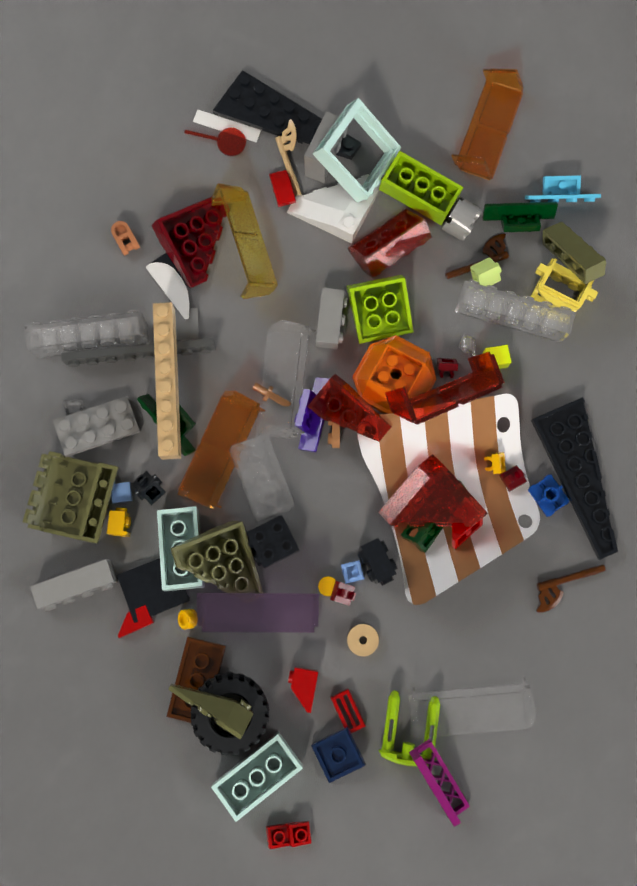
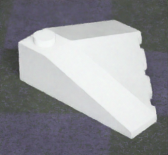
M369 174L361 176V178L356 179L361 186L364 184ZM340 183L329 188L317 189L306 195L295 196L296 203L290 205L287 213L352 244L380 191V184L374 188L373 195L369 196L367 200L364 199L358 203Z

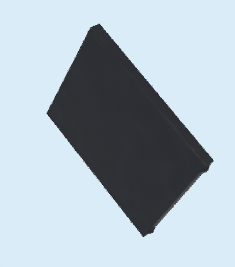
M160 558L117 575L134 623L138 622L135 609L146 605L151 617L190 601L186 589L176 591L162 590Z

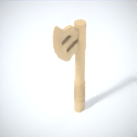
M290 119L288 128L282 132V136L276 137L275 140L284 161L295 196L301 195L300 187L287 154L288 150H294L297 138L295 124Z

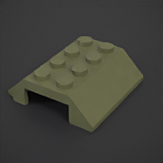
M49 451L48 455L42 454L38 467L43 468L44 471L36 472L33 486L38 487V491L31 490L27 504L33 506V509H26L22 522L28 524L27 528L98 544L119 467L65 457L60 453Z

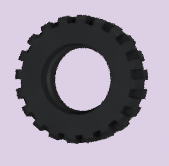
M220 673L206 680L199 687V691L219 696L228 693L237 694L252 706L250 710L253 711V716L242 738L239 739L229 732H223L216 728L211 718L203 715L197 709V706L193 705L191 706V725L193 726L195 736L199 738L200 743L204 747L207 746L214 753L216 751L220 752L221 755L227 756V753L238 755L240 751L245 750L246 752L250 750L253 744L256 745L260 741L261 735L265 734L267 730L266 725L269 723V704L264 692L253 679L241 673Z

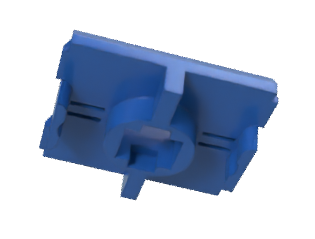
M548 474L543 480L528 489L546 517H550L555 511L564 507L570 501L562 491L563 486H559L551 474Z

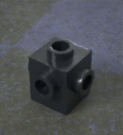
M147 471L139 475L136 481L132 483L137 489L134 493L141 500L145 498L151 505L166 493L160 486L162 481L156 474L151 476Z

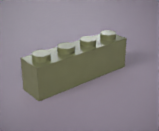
M562 221L543 230V245L585 284L605 275V258L598 254L592 246H589L582 237L578 236Z

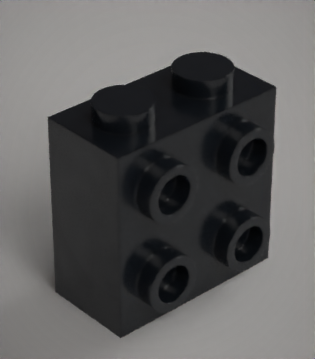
M282 515L247 532L249 536L247 537L250 549L254 547L257 553L254 558L258 566L263 565L264 569L300 551Z
M376 538L360 546L357 555L362 564L365 563L368 568L366 573L371 582L374 581L375 584L381 583L382 586L393 581L392 576L397 574L395 570L398 568L393 558H388L386 554L388 548L384 540L380 541L379 538Z

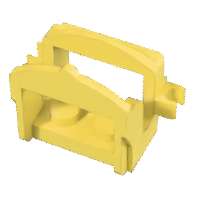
M552 258L547 266L542 263L538 266L535 273L541 277L529 300L543 314L545 319L570 320L576 311L581 308L585 299L593 302L598 292L592 289L594 280L585 284L571 270L556 263V258ZM550 276L552 280L568 285V288L571 290L580 291L576 299L574 300L546 286L545 283Z

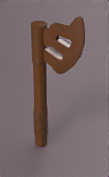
M506 234L492 237L483 248V254L488 255L495 263L509 258L508 252L504 251L506 246L503 240ZM476 263L445 273L446 279L448 280L470 272V266Z
M595 566L537 583V589L541 592L538 595L540 605L536 611L546 612L556 607L564 593L558 589V585L606 571L605 566ZM548 588H550V589L553 591V593L555 594V597H554V598H553V596L549 593V589H548ZM545 596L549 600L548 605L546 604V601L544 599Z

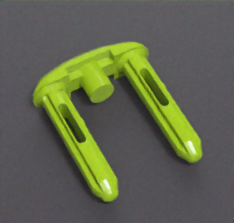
M393 690L388 697L382 748L378 751L383 758L394 763L417 766L409 754L410 751L415 749V744L403 742L402 752L394 750L400 695L398 691ZM433 696L428 703L424 734L425 742L429 739L430 726L433 725L431 742L434 747L436 745L441 705L439 698ZM393 719L391 738L388 739L390 720ZM429 747L420 755L422 758L430 760L432 750Z

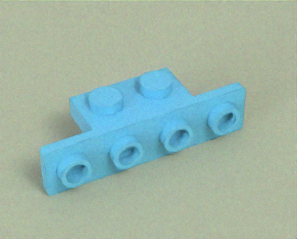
M581 175L543 176L542 195H526L525 199H530V203L541 202V199H548V202H559V199H566V202H577V198H584V202H595V198H601V194H580Z

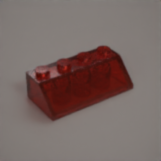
M405 209L347 249L361 269L373 278L381 274L389 266L394 265L404 256L409 255L417 247L425 244L432 236L426 220Z

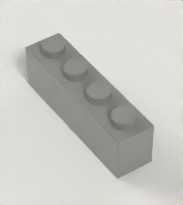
M105 559L32 585L30 588L36 608L44 609V612L55 609L56 604L63 602L66 605L74 602L75 597L82 595L85 598L94 595V591L101 588V591L113 588L112 584L117 583L111 560Z

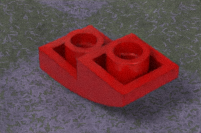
M309 821L266 826L269 849L286 846L296 847L312 843Z

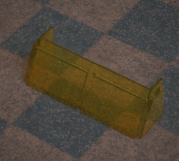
M218 183L211 198L212 206L224 205L248 281L240 297L248 299L270 295L278 284L248 191H244L242 187Z

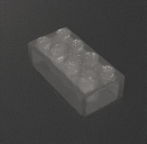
M268 433L230 447V455L256 523L290 511L295 507Z

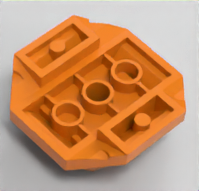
M397 335L370 344L352 376L360 401L384 414L420 410L437 380L430 352ZM396 372L400 375V378L393 379L390 374Z

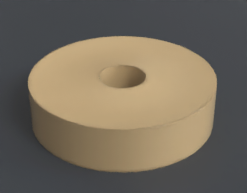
M359 624L349 631L347 644L354 654L369 656L377 649L379 637L376 630L370 625ZM360 637H366L367 641L365 644L359 642Z

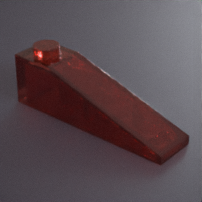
M334 374L307 406L320 418L339 424L343 428L354 430L358 434L378 442L392 427L337 374Z

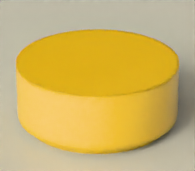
M330 576L323 577L318 584L319 592L324 596H331L336 580Z

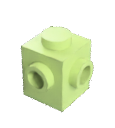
M490 257L470 266L473 282L481 290L501 281V267L498 262L495 263Z

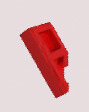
M146 605L135 609L138 619L136 623H134L130 612L126 614L118 633V638H122L154 623Z

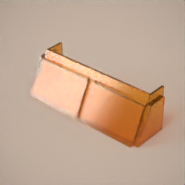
M483 69L486 82L459 155H451L455 165L461 171L487 180L493 179L507 140V134L510 132L523 96L524 87L517 69Z
M235 390L224 392L178 488L177 495L209 509L214 507L221 508L217 504L258 413L265 412L264 409L259 407L260 403Z

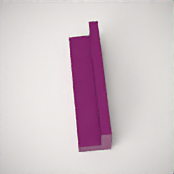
M428 739L410 751L409 754L455 827L461 823L457 815L469 808L470 805L433 743ZM429 747L432 750L430 760L424 759L420 755L421 752ZM433 765L442 767L440 776L432 775ZM443 781L451 782L450 792L441 790ZM452 798L461 799L463 803L453 809L451 806Z

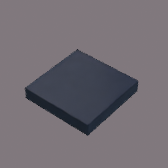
M348 726L311 745L329 783L366 765Z

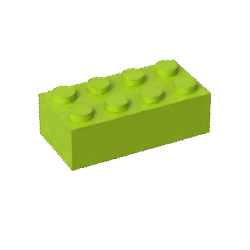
M401 151L398 152L379 187L380 191L441 226L463 189L461 185Z

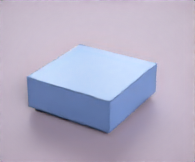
M131 482L114 484L111 494L113 504L133 502Z
M360 560L341 564L345 584L364 580Z

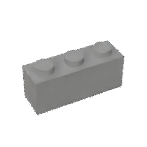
M322 288L316 347L338 349V343L342 344L343 332H340V326L345 324V315L342 314V309L346 308L348 298L344 297L345 290Z

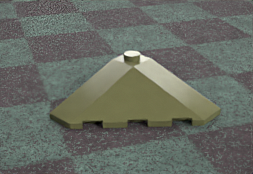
M243 521L227 522L171 548L176 568L182 571L186 570L194 574V577L206 583L210 582L216 585L218 589L230 595L234 594L240 597L239 600L245 603L264 596L252 552L248 545Z

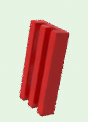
M348 688L330 697L344 728L348 725L336 701L338 698H340L353 728L349 729L350 732L353 733L366 726ZM346 694L360 722L359 725H356L343 696Z

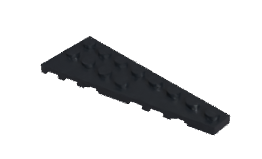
M243 70L213 109V114L217 116L222 115L228 117L229 120H237L247 126L252 125L277 136H282V132L288 128V122L291 119L296 127V140L301 144L303 142L311 143L322 121V118ZM347 134L345 138H342L340 149L336 155L352 160L361 147V142Z
M582 397L533 418L531 422L598 560H601L618 552L614 531L611 528L610 513L605 501V491H603L601 483L602 477L597 454L593 447V436L589 429V418L585 411V400Z

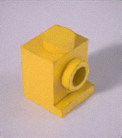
M117 507L115 511L109 510L107 534L130 537L127 528L131 526V517L127 513V508Z

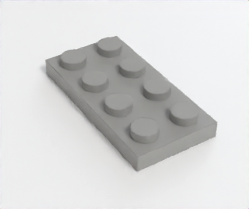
M127 396L53 420L65 457L140 433Z

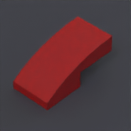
M287 170L269 174L278 207L296 203Z

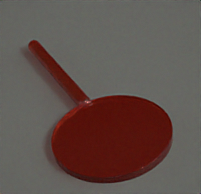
M226 128L220 132L218 137L189 130L184 131L186 134L216 140L219 150L227 156L239 155L246 146L244 134L236 128Z

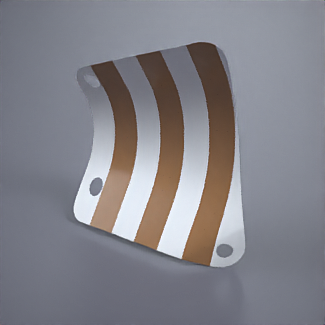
M506 393L410 412L368 415L360 422L358 427L360 450L384 501L399 552L405 595L407 600L413 605H421L433 599L523 542L537 530L540 523V513L534 498L528 491L530 484L521 449L518 402L511 394ZM502 417H506L510 421V427L504 433L497 429V422ZM368 425L375 426L376 435L369 438L365 435L364 431ZM504 452L506 471L517 465L524 473L527 482L509 492L501 480L500 474H493V470H485L486 467L492 466V462L484 460V458L492 456L494 453ZM444 474L463 483L468 493L459 505L461 506L465 501L483 516V525L455 550L452 547L451 516L427 552L424 553L414 543L403 539L400 535ZM446 482L442 490L448 489L452 483ZM440 497L432 501V506L439 503ZM429 513L423 514L421 521L426 520L429 517ZM521 515L531 517L532 525L529 528H523L519 525L518 519ZM418 528L413 529L409 535L415 537Z

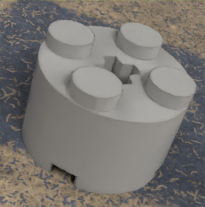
M460 196L455 203L456 206L451 209L443 223L441 230L464 241L466 236L472 231L473 224L481 215L482 210Z

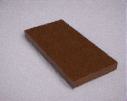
M187 637L175 685L198 690L206 680L219 674L226 646ZM172 693L166 717L191 723L192 705Z

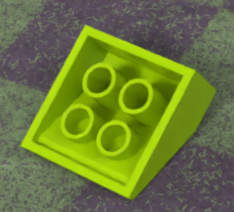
M396 275L347 285L359 344L395 335L414 333L404 276Z

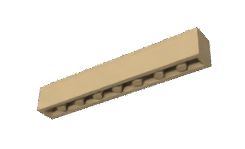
M172 302L153 303L158 456L162 460L181 459L175 308Z

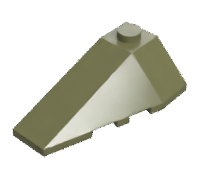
M171 684L168 690L188 704L196 705L203 715L210 718L213 716L217 722L216 724L239 739L242 738L253 716V711L250 710L252 706L244 700L238 702L234 699Z

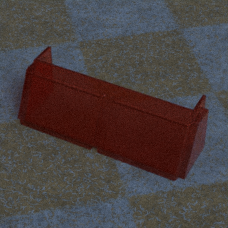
M489 351L468 358L472 373L411 399L408 397L405 386L385 392L391 412L418 425L459 407L458 404L464 405L501 389L504 380L495 355L490 354Z

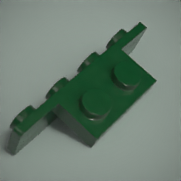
M557 202L485 204L482 218L483 221L501 220L503 232L540 231V219H554L558 204Z
M149 394L139 396L137 400L141 407L148 412L154 423L157 424L155 400ZM179 404L181 454L187 456L193 454L196 449L185 435L196 423Z

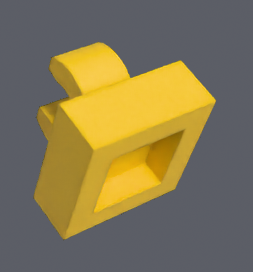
M504 452L494 453L492 456L484 458V460L492 462L491 467L485 468L486 471L493 470V474H500L506 471Z

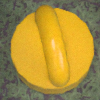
M183 609L179 612L178 624L182 629H191L197 625L198 615L194 609Z

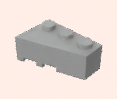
M327 111L304 155L305 176L324 184L329 172L316 159L313 152L339 117ZM346 127L330 150L334 156H336L340 149L342 138H345L347 135L348 127Z

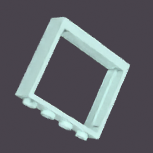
M357 98L345 107L315 149L313 155L358 203L364 199L367 200L369 196L373 195L374 188L381 183L382 176L386 174L401 146L363 102ZM353 118L384 152L362 186L330 152Z

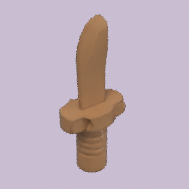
M258 383L254 384L252 389L264 395L262 400L267 401L270 398L282 406L291 405L290 401L272 392L274 387L269 386L267 389Z

